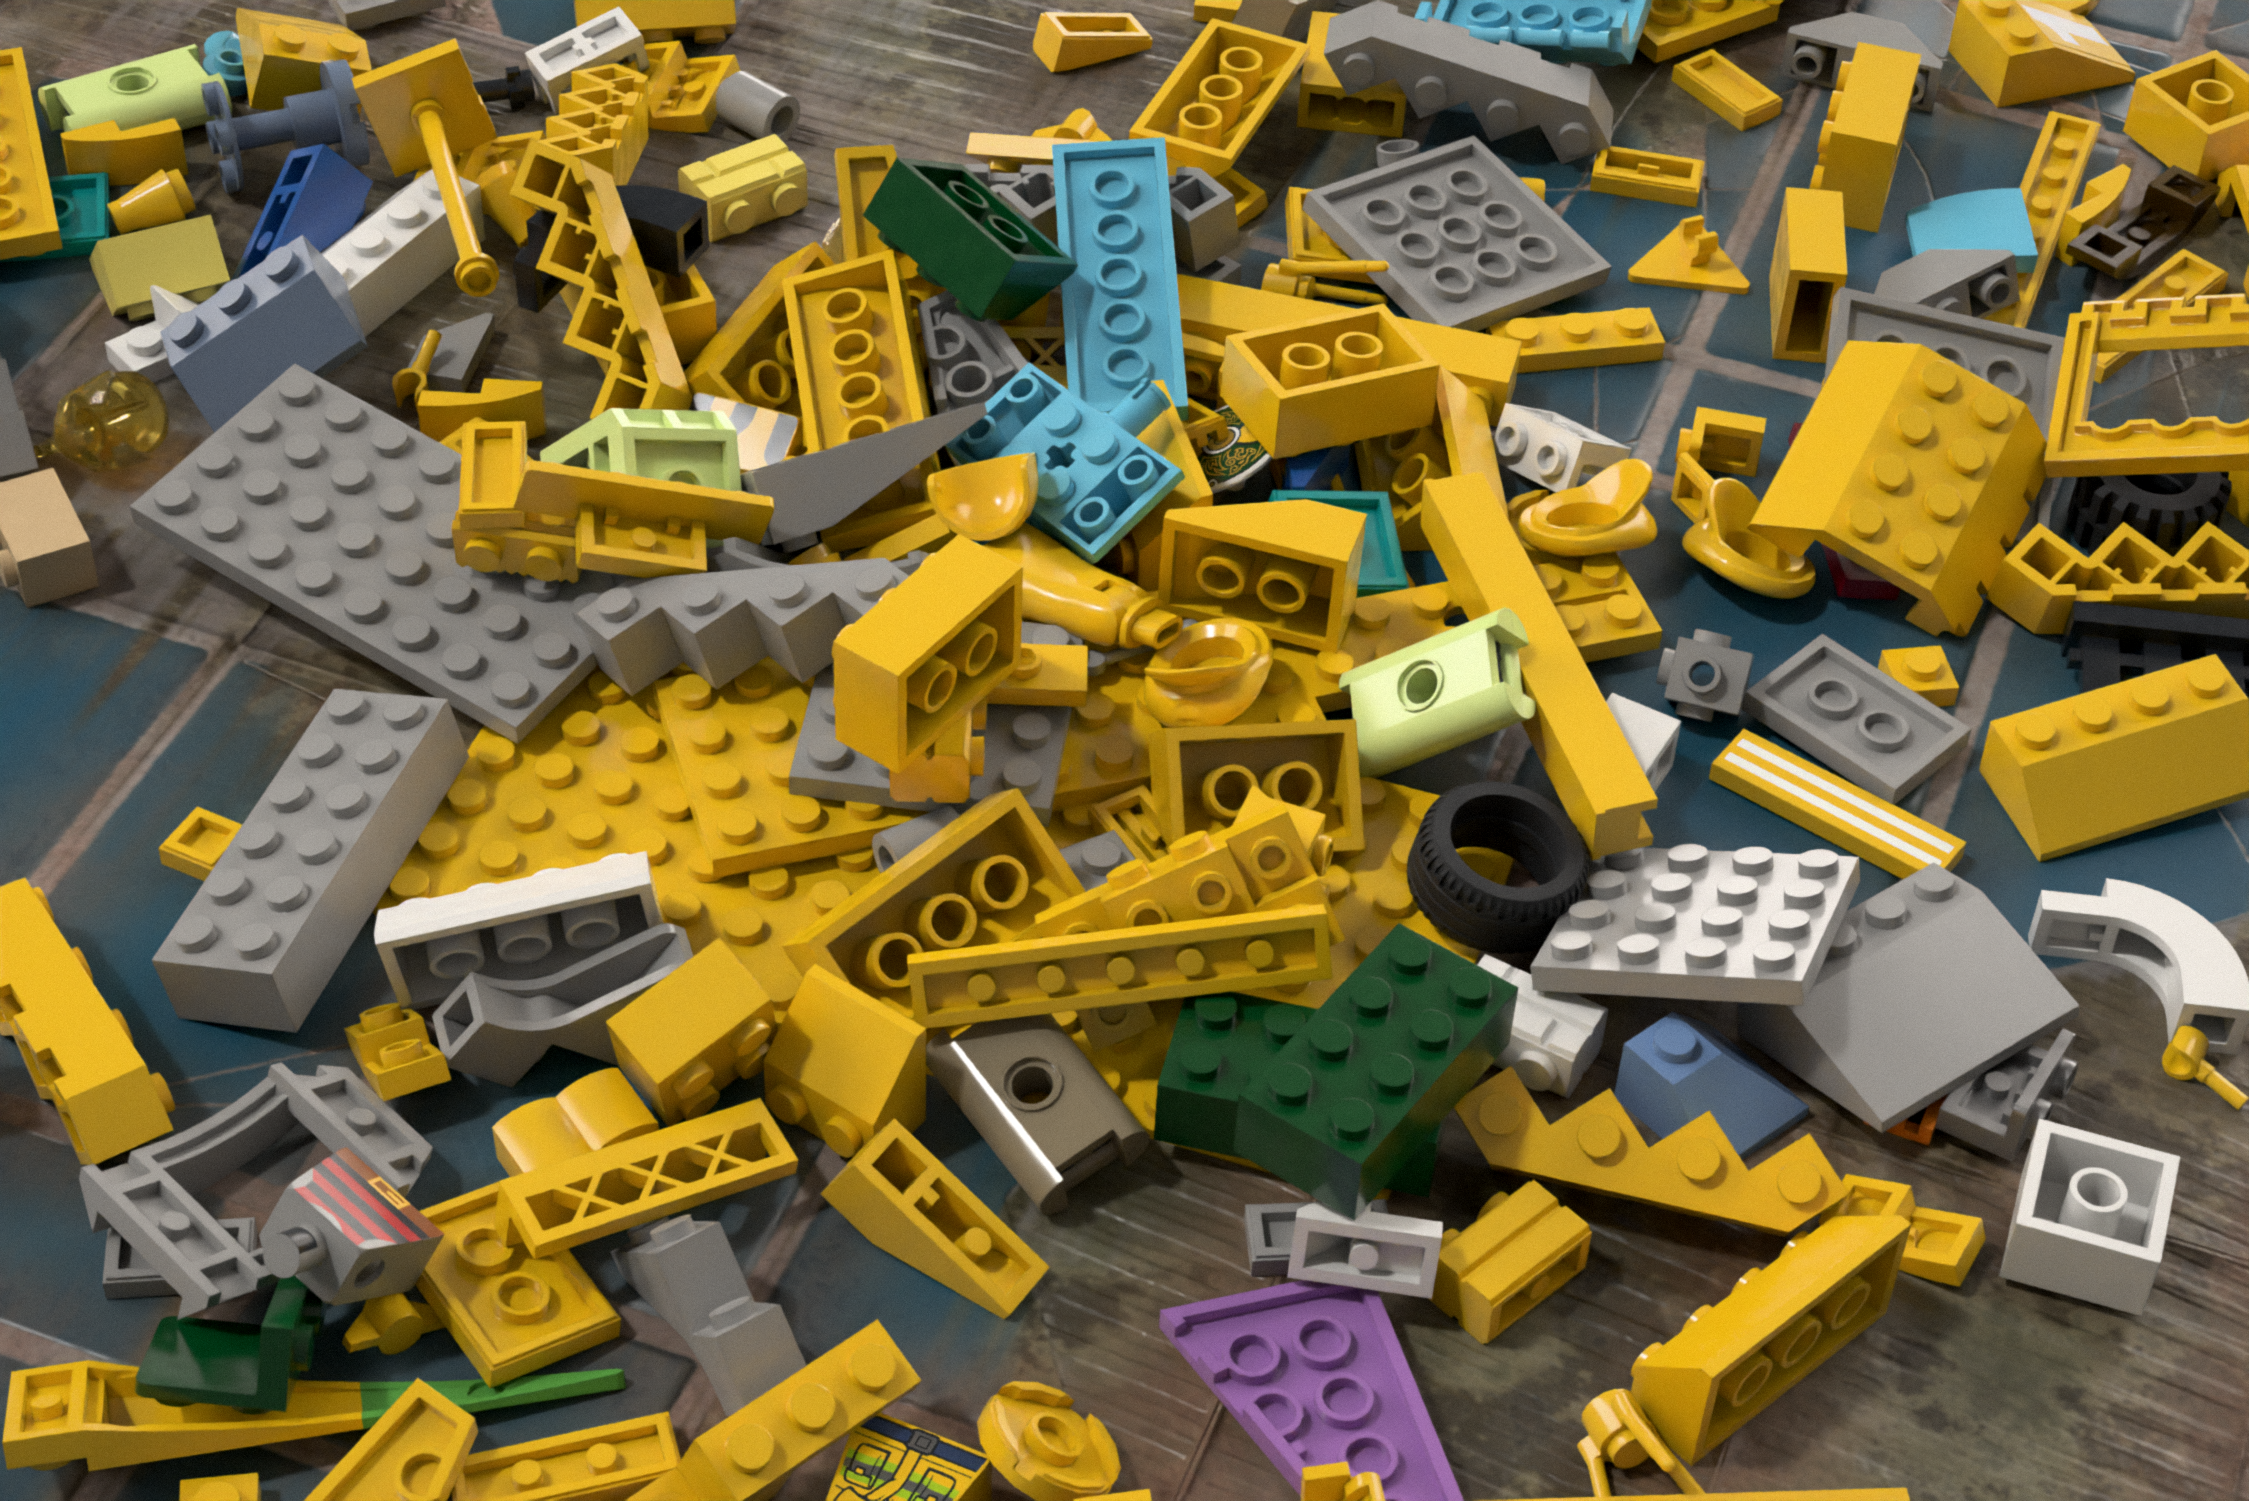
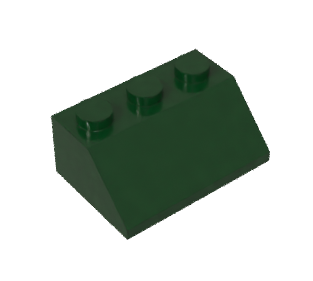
M897 157L863 214L869 222L880 230L877 236L885 245L897 252L906 253L918 264L916 271L922 278L933 285L946 288L957 298L955 302L956 307L966 316L979 322H985L986 319L1013 320L1073 275L1078 267L1074 260L962 164Z

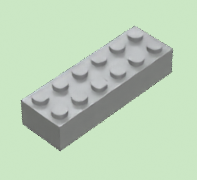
M334 689L152 959L153 965L178 1018L297 1033L469 758L448 699Z

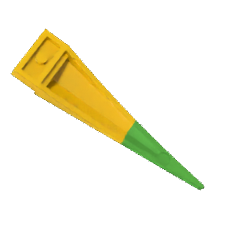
M86 1360L12 1371L2 1441L7 1470L30 1467L34 1470L46 1471L63 1467L75 1459L87 1458L88 1470L95 1471L372 1428L414 1381L343 1382L297 1380L286 1412L272 1410L265 1414L250 1415L240 1413L231 1406L195 1403L185 1407H171L160 1404L154 1398L141 1397L135 1393L136 1375L140 1368L136 1366ZM616 1368L521 1376L493 1388H489L483 1379L423 1381L467 1413L626 1388L624 1370Z

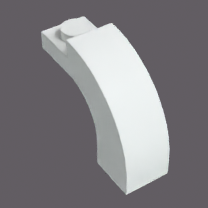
M2106 878L2101 896L2041 890L2028 933L2029 947L2035 954L2098 961L2121 967L2145 981L2160 998L2166 1014L2168 1042L2172 1041L2179 1027L2191 1026L2200 1030L2207 1037L2210 1045L2208 1052L2237 1055L2249 1022V981L2244 966L2234 948L2208 920L2187 905L2168 895L2142 885Z

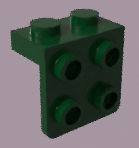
M294 1275L289 1278L279 1279L262 1325L192 1317L178 1319V1316L165 1317L161 1319L137 1372L135 1393L141 1397L154 1398L160 1404L171 1407H185L195 1403L231 1406L240 1413L250 1415L265 1414L272 1410L286 1412L300 1371H309L315 1336L321 1337L327 1303L323 1302Z

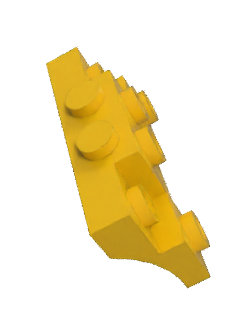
M1284 803L1211 836H1208L1206 831H1198L1186 835L1169 846L1171 854L1147 865L1143 859L1124 863L1106 875L1107 883L1035 914L1036 925L1042 938L1324 904L1327 912L1330 947L1346 940ZM1148 1002L1075 1010L1094 1053L1157 1025Z

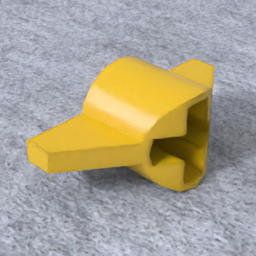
M1084 108L1074 110L1061 125L1035 130L1031 135L1033 137L1112 141L1109 136L1097 127L1092 114Z
M402 1292L367 1299L362 1312L345 1333L342 1344L349 1353L377 1346L384 1354H397L412 1346L420 1338L421 1334L445 1328V1325L430 1305L409 1301Z

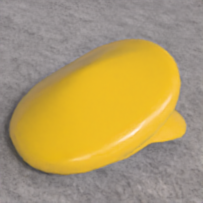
M1625 459L1609 466L1582 486L1561 490L1545 497L1539 503L1526 508L1520 515L1517 526L1521 538L1532 548L1539 551L1570 557L1641 548L1650 544L1657 537V525L1651 513L1641 502L1651 486L1653 479L1652 469L1646 462L1640 459Z
M1720 478L1715 480L1707 492L1708 517L1697 522L1685 532L1682 539L1684 550L1702 565L1752 593L1772 598L1792 599L1809 592L1816 580L1815 567L1804 554L1797 558L1747 529L1760 502L1745 484L1736 479Z
M1238 618L1211 619L1182 629L1180 635L1174 641L1155 652L1149 662V666L1144 668V673L1146 674L1144 699L1148 710L1157 721L1170 728L1222 726L1232 721L1254 702L1267 679L1273 662L1271 640L1264 630L1255 623Z

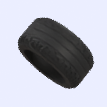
M1496 781L1471 782L1470 784H1462L1460 787L1456 786L1452 790H1448L1427 810L1408 856L1407 882L1418 909L1423 912L1425 918L1430 920L1433 926L1437 927L1439 931L1446 934L1449 938L1467 947L1488 953H1525L1526 951H1533L1535 948L1542 947L1558 918L1568 912L1569 908L1578 902L1588 878L1589 857L1585 841L1582 839V835L1577 830L1576 825L1571 822V819L1560 808L1545 797L1514 784ZM1482 847L1504 853L1517 860L1529 870L1539 886L1515 888L1492 882L1473 871L1460 858L1455 849Z

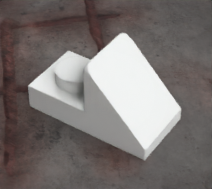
M151 285L150 291L156 320L105 342L108 361L137 389H141L174 374L170 367L160 331L169 326L177 316L191 311L200 304L156 285Z
M1320 1200L1297 1209L1287 1278L1432 1299L1442 1241L1443 1222L1370 1212L1371 1202L1355 1221Z

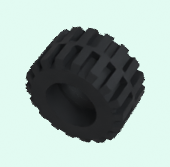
M2229 471L2077 477L2068 508V526L2070 529L2075 530L2073 537L2077 543L2088 546L2087 553L2090 555L2125 522L2163 551L2174 557L2207 521L2220 529L2232 490V481L2228 480Z

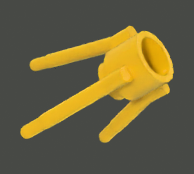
M1282 258L1279 264L1270 263L1267 267L1261 290L1313 300L1314 296L1363 304L1386 305L1388 299L1385 295L1317 284L1314 277L1307 276L1306 274L1385 272L1389 269V263L1387 261L1369 260L1299 262Z
M1613 1389L1595 1397L1585 1407L1581 1422L1589 1435L1577 1444V1448L1588 1466L1595 1497L1612 1496L1604 1465L1606 1461L1613 1462L1618 1468L1626 1469L1639 1465L1649 1456L1656 1461L1663 1471L1671 1476L1685 1494H1706L1662 1441L1654 1425L1648 1420L1631 1391Z

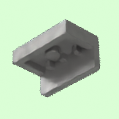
M2062 1029L2049 1051L2031 1044L1950 1092L1940 1107L1935 1128L2012 1162L2027 1138L2033 1139L2038 1120L2049 1121L2054 1107V1103L2049 1102L2052 1096L2063 1100L2069 1092L2079 1067V1062L2069 1058L2076 1034Z

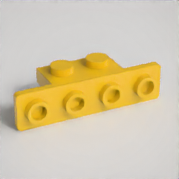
M529 460L525 463L514 494V508L516 510L575 519L576 568L641 578L706 573V538L723 541V539L737 537L759 545L775 510L774 499L769 496Z

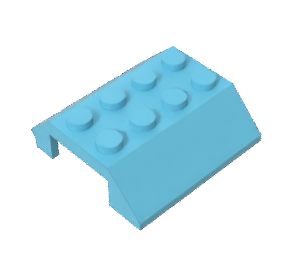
M1440 0L1434 16L1432 14V3L1421 1L1414 18L1427 22L1428 17H1432L1469 29V36L1496 45L1499 44L1500 40L1525 47L1540 52L1542 60L1554 64L1572 61L1615 66L1618 64H1631L1651 8L1652 0Z

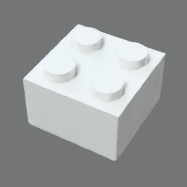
M2039 1119L2022 1171L1999 1277L2142 1316L2161 1264L2180 1156Z

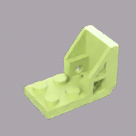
M610 408L540 451L541 462H555L567 466L606 472H620L626 475L671 482L678 481L723 490L742 491L736 428L724 411ZM706 538L707 548L724 546V542L721 540Z

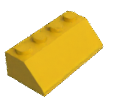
M1212 18L1129 131V140L1165 137L1167 155L1189 167L1201 168L1212 178L1229 170L1309 56L1311 45Z
M816 241L774 265L685 370L684 375L692 397L696 392H704L795 415L801 419L802 428L804 427L782 279L836 265Z
M2213 654L1990 721L1979 771L2039 862L2046 861L2249 798V700L2218 656Z
M1016 788L986 796L782 945V948L802 978L816 964L915 1022L907 955L1040 939L1042 936L1036 925L1035 914L1086 891L1020 790Z
M1901 1215L1833 1216L1811 1234L1807 1231H1801L1796 1234L1784 1247L1779 1258L1765 1269L1761 1270L1755 1267L1746 1272L1736 1283L1731 1294L1715 1307L1706 1304L1696 1310L1687 1320L1682 1331L1666 1344L1662 1345L1660 1342H1656L1647 1347L1632 1366L1630 1373L1633 1377L1631 1392L1648 1420L1654 1425L1662 1441L1690 1466L1694 1465L1885 1315L1912 1224Z

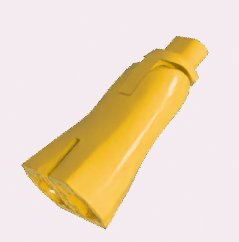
M1026 522L1010 535L997 540H991L982 545L1023 567L1022 620L1062 627L1067 633L1085 641L1106 647L1117 644L1120 645V648H1138L1144 644L1155 649H1161L1174 641L1182 631V617L1165 611L1162 600L1149 596L1145 590L1130 581L1089 564L1057 540Z

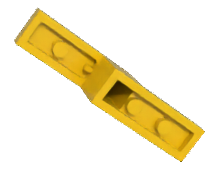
M877 1319L694 1439L675 1468L624 1501H768L778 1493L794 1470L915 1390L922 1380Z

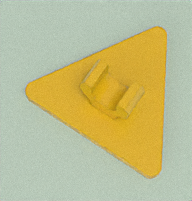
M1702 215L1682 219L1672 232L1628 271V280L1632 283L1740 295L1747 294L1750 282L1718 245V234L1715 231L1708 233L1705 230Z

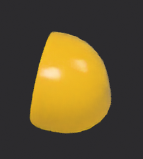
M1035 453L998 457L930 474L927 479V488L934 511L951 531L971 540H997L1010 535L1019 529L1031 515L1037 500L1038 471Z

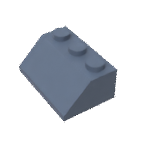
M303 234L286 246L272 251L263 262L238 279L225 283L216 294L191 311L180 314L169 326L160 331L170 367L214 433L293 364H297L323 378L368 347L344 277Z

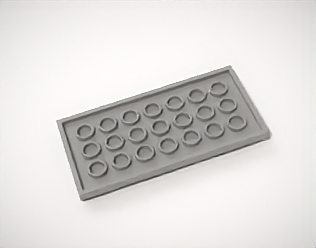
M293 364L130 505L134 524L433 696L448 699L452 707L517 744L598 666L576 613L596 601L604 592L616 588L626 580L641 578L582 569L579 581L572 584L567 579L562 582L558 580L541 581L529 574L522 576L516 572L511 575L506 570L499 573L496 570L493 572H480L468 565L462 568L456 563L451 530L452 520H455V513L459 507L461 454L297 364Z

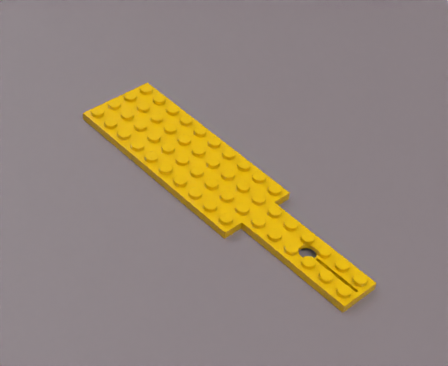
M1616 552L1577 557L1533 566L1585 663L1659 649L1663 631ZM1449 581L1356 598L1353 614L1337 654L1269 638L1273 646V662L1261 691L1254 702L1241 715L1224 725L1327 721L1323 713L1351 708V695L1339 689V679L1342 673L1455 628L1453 626L1445 627V621L1452 616L1465 614ZM1158 590L1147 592L1149 596L1158 598ZM1022 620L1023 622L1039 623L1034 621ZM1085 641L1084 646H1088V651L1098 650L1102 653L1120 648V645L1117 644L1109 647ZM1158 649L1106 665L1105 671L1098 676L1087 675L1086 707H1072L1052 812L1063 811L1064 808L1094 802L1101 803L1141 785H1145L1151 791L1148 734L1170 728L1152 716L1144 699L1146 678L1144 668L1149 666L1150 660ZM772 659L756 663L717 690L697 673L654 681V699L713 878L872 847V840L875 834L930 813L876 804L789 794V774L816 675L802 683Z

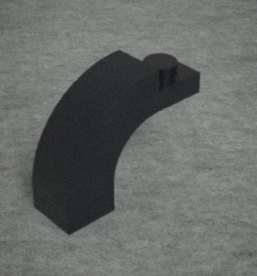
M642 185L616 186L644 265L680 278L709 248L707 201L661 187ZM543 210L538 211L526 221L528 246L519 251L513 264V277L516 279L518 306L539 313L568 284L561 279L536 269L556 215Z

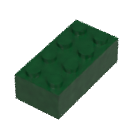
M1398 923L1241 1091L1238 1096L1234 1151L1355 1221L1509 1045L1519 987Z
M1232 991L1184 997L1157 1085L1154 1140L1247 1159L1234 1151L1238 1096L1318 1009ZM1449 1113L1383 1188L1429 1198Z

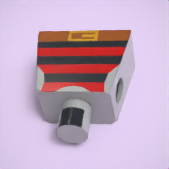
M345 1147L290 1183L283 1192L259 1237L263 1246L264 1263L273 1275L279 1278H289L295 1275L323 1302L336 1306L411 1290L445 1234L351 1150Z

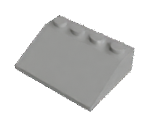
M1932 863L1846 911L1804 1006L1738 1002V1036L1883 1133L2078 1017L2079 1004L1981 890L1938 864Z

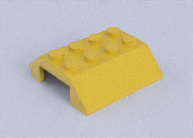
M1848 340L1747 529L1797 558H1800L1814 540H1817L1917 597L1919 600L1912 606L1905 618L1909 622L1936 637L1943 631H1949L1956 636L1964 637L1968 634L1983 604L1979 594H1987L1999 567L2007 556L2003 547L2012 546L2030 510L2026 501L2035 500L2047 476L2044 463L2047 442L2026 403L1926 346L1915 343Z

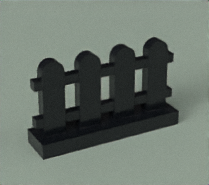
M2081 601L2073 602L2061 636V657H2066L2067 669L2079 670V694L2119 683L2120 675L2143 676L2213 654L2218 656L2244 693L2245 688H2249V619Z

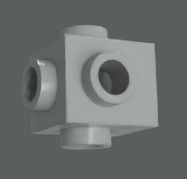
M1695 629L1693 640L1679 637L1676 650L1664 648L1656 684L1667 686L1664 698L1668 701L1677 702L1675 711L1677 715L1711 723L1714 711L1740 717L1754 655L1731 649L1732 637ZM1706 665L1714 669V679L1710 684L1698 686L1693 683V673L1698 667Z

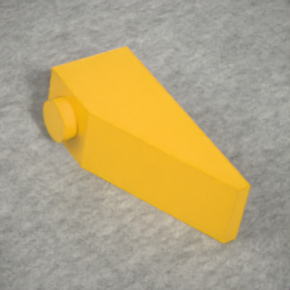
M895 1118L863 1146L821 1192V1195L872 1244L1002 1319L1007 1318L1050 1268Z

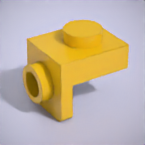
M1697 407L1693 430L1685 428L1680 430L1675 463L1678 462L1679 454L1687 452L1703 469L1756 477L1767 418Z

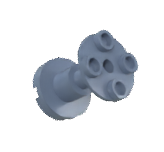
M332 59L321 62V90L284 97V109L232 118L225 93L218 81L201 84L207 115L215 116L214 121L206 122L210 148L213 155L220 153L225 159L219 161V171L226 194L242 191L244 188V175L240 151L290 141H292L295 150L320 144L327 146L334 144L336 153L355 168L369 164V144L365 121L360 122L356 105L361 102L354 89L352 71L345 59L335 61Z

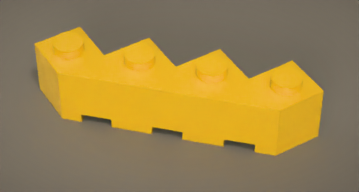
M617 63L571 72L572 92L559 94V115L546 118V139L537 142L579 157L610 173L615 186L627 185L648 141V76Z
M531 139L509 194L545 212L556 215L536 269L584 289L562 343L611 363L590 419L597 417L610 408L686 410L692 394L612 175L579 157Z
M2207 521L2182 549L2172 557L2123 522L2087 558L2041 523H2038L2003 559L1986 599L2034 634H2062L2074 601L2249 619V550Z
M26 878L14 880L0 886L1 1036H14L40 1099H53L80 1164L96 1165L174 1130L167 1114L175 1110V1104L164 1078L159 1072L150 1075L146 1064L134 1047L130 1029L122 1013L117 1008L110 1010L93 984V976L83 953L77 946L70 948L55 925L52 910L43 891L38 886L32 888Z
M1512 1066L1465 1094L1454 1106L1456 1114L1492 1170L1561 1184V1186L1613 1198L1648 1204L1695 1217L1756 1229V1231L1786 1237L1845 1200L1849 1195V1192L1810 1133L1748 1171L1710 1111L1705 1112L1648 1148L1610 1088L1549 1125Z

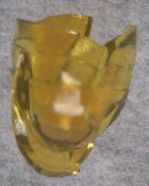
M111 370L101 372L69 391L59 400L54 419L53 436L33 446L34 453L38 458L49 456L55 452H61L75 464L98 473L117 471L154 459L153 452L161 446L168 435L170 419L165 400L157 386L149 378L138 372H112Z

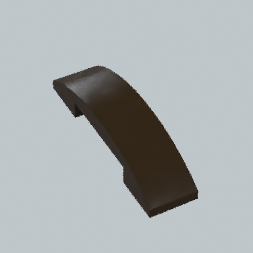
M2173 165L2148 184L2141 204L2107 229L2097 224L2092 225L2068 243L2065 253L2117 279H2128L2140 275L2162 260L2190 233L2216 200L2221 187Z

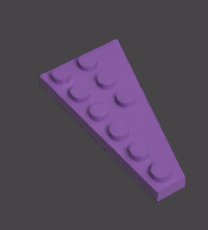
M1300 1280L1160 1310L1159 1328L1300 1497L1303 1467L1348 1461L1350 1475L1353 1477L1364 1472H1374L1380 1476L1386 1501H1464L1378 1291Z

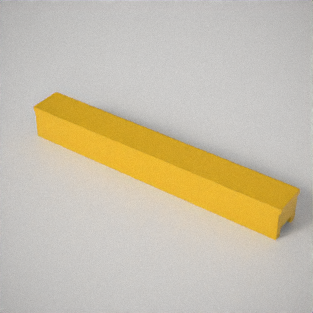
M1472 472L1432 480V478L1423 480L1420 526L1468 620L1472 621L1506 607L1518 616L1525 628L1529 645L1518 649L1523 694L1536 701V711L1532 718L1522 721L1521 724L1569 818L1581 833L1591 861L1601 859V856L1651 846L1653 834L1641 812L1656 809L1658 798L1483 472Z

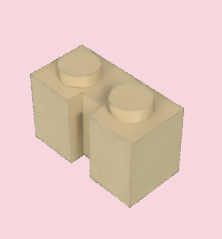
M54 468L0 483V576L6 588L17 586L27 608L99 587L90 540Z

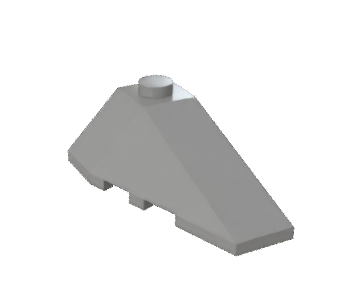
M948 290L917 304L938 415L969 405L986 403L1028 364L997 320L986 319L985 322H979L966 316L956 307L955 302L957 298ZM944 446L946 453L948 454L954 465L960 466L961 464L948 452V450Z
M982 402L898 426L880 434L876 433L844 442L824 451L804 454L741 473V489L743 492L769 496L774 499L775 510L762 538V546L780 543L783 553H788L819 543L816 531L837 524L987 415L985 403Z

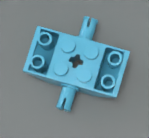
M1029 362L985 403L987 415L944 445L961 465L1016 454L1035 453L1038 471V494L1031 515L1025 522L1057 540L1089 564L1098 562L1185 478L1181 469L1136 438L1163 411H1167L1171 407V403L1164 392L1155 383H1151L1148 378H1143L1139 385L1109 413L1105 411L1100 413ZM973 540V541L976 542V543H978V544H980V545H984V544L988 543V542L991 541V540H987V541H975V540Z

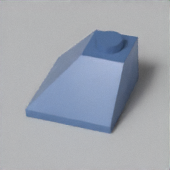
M1671 1012L1624 1043L1614 1095L1623 1106L1662 1139L1705 1112L1710 1111L1741 1160H1744L1808 1114L1809 1106L1716 1028L1705 1022Z

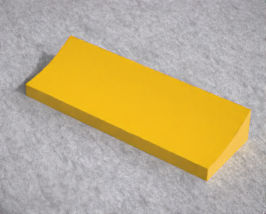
M893 249L782 279L808 454L821 450L824 451L844 442L876 433L880 434L890 431L892 428L931 417L909 290ZM938 450L837 524L820 530L823 543L826 542L832 553L871 546L935 515L936 512L933 509L928 493L927 479L930 474L941 471Z

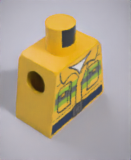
M880 1412L850 1433L826 1501H991L992 1463L985 1453Z

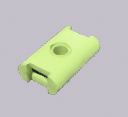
M195 44L38 89L40 107L51 131L63 129L64 132L111 120L116 122L120 131L175 118L181 131L203 125L206 122L214 121L215 116L207 115L201 84L218 81L221 84L232 114L230 95L220 73L207 75L201 67L198 46Z
M1501 608L1342 673L1339 679V689L1351 695L1353 719H1356L1360 777H1381L1534 716L1536 701L1523 694L1518 649L1529 645V641L1522 622L1511 609Z

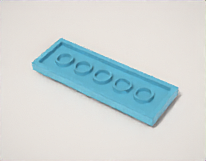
M1165 137L1052 145L1058 246L1078 264L1073 275L1061 283L1068 390L1100 413L1102 411L1109 413L1139 385L1143 378H1148L1150 382L1164 380L1181 421L1188 420V398Z

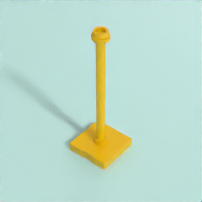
M456 38L353 77L352 82L395 177L431 164L460 258L454 269L456 283L468 295L484 297L495 289L499 280V269L496 261L491 256L482 253L452 156L498 137L481 95L477 94L473 85L470 70Z

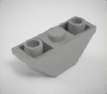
M1849 12L1789 28L1780 76L1835 89L1841 62H1852L1858 42L1922 54L1910 107L1932 112L1943 63L1903 23L1857 12Z
M1928 249L1882 272L1874 294L1982 319L2020 300L2015 254L2009 250Z

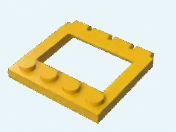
M2246 294L2196 296L2194 307H2187L2185 296L2137 299L2135 310H2127L2126 300L2083 302L2081 313H2070L2044 458L2047 477L2249 471V418L2241 423L2228 424L2220 421L2217 416L2189 417L2184 423L2177 426H2163L2155 419L2128 420L2123 425L2112 429L2101 428L2094 421L2087 422L2098 353L2249 346V304H2247Z

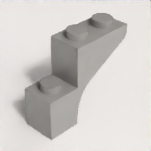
M670 923L659 924L555 974L537 979L504 980L471 971L432 1015L440 1051L445 1055L448 1068L513 1088L525 1073L542 1059L552 1044L619 1066L606 1021L693 957L686 930Z
M690 1214L672 1220L665 1216L632 1227L627 1231L631 1241L610 1251L622 1277L681 1335L692 1349L706 1372L726 1416H731L807 1366L781 1305L754 1302L720 1222L693 1221Z

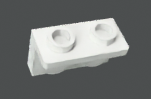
M1505 403L1493 438L1498 464L1554 492L1576 487L1581 472L1597 475L1600 467L1608 468L1619 461L1628 459L1631 452L1630 448L1555 412Z

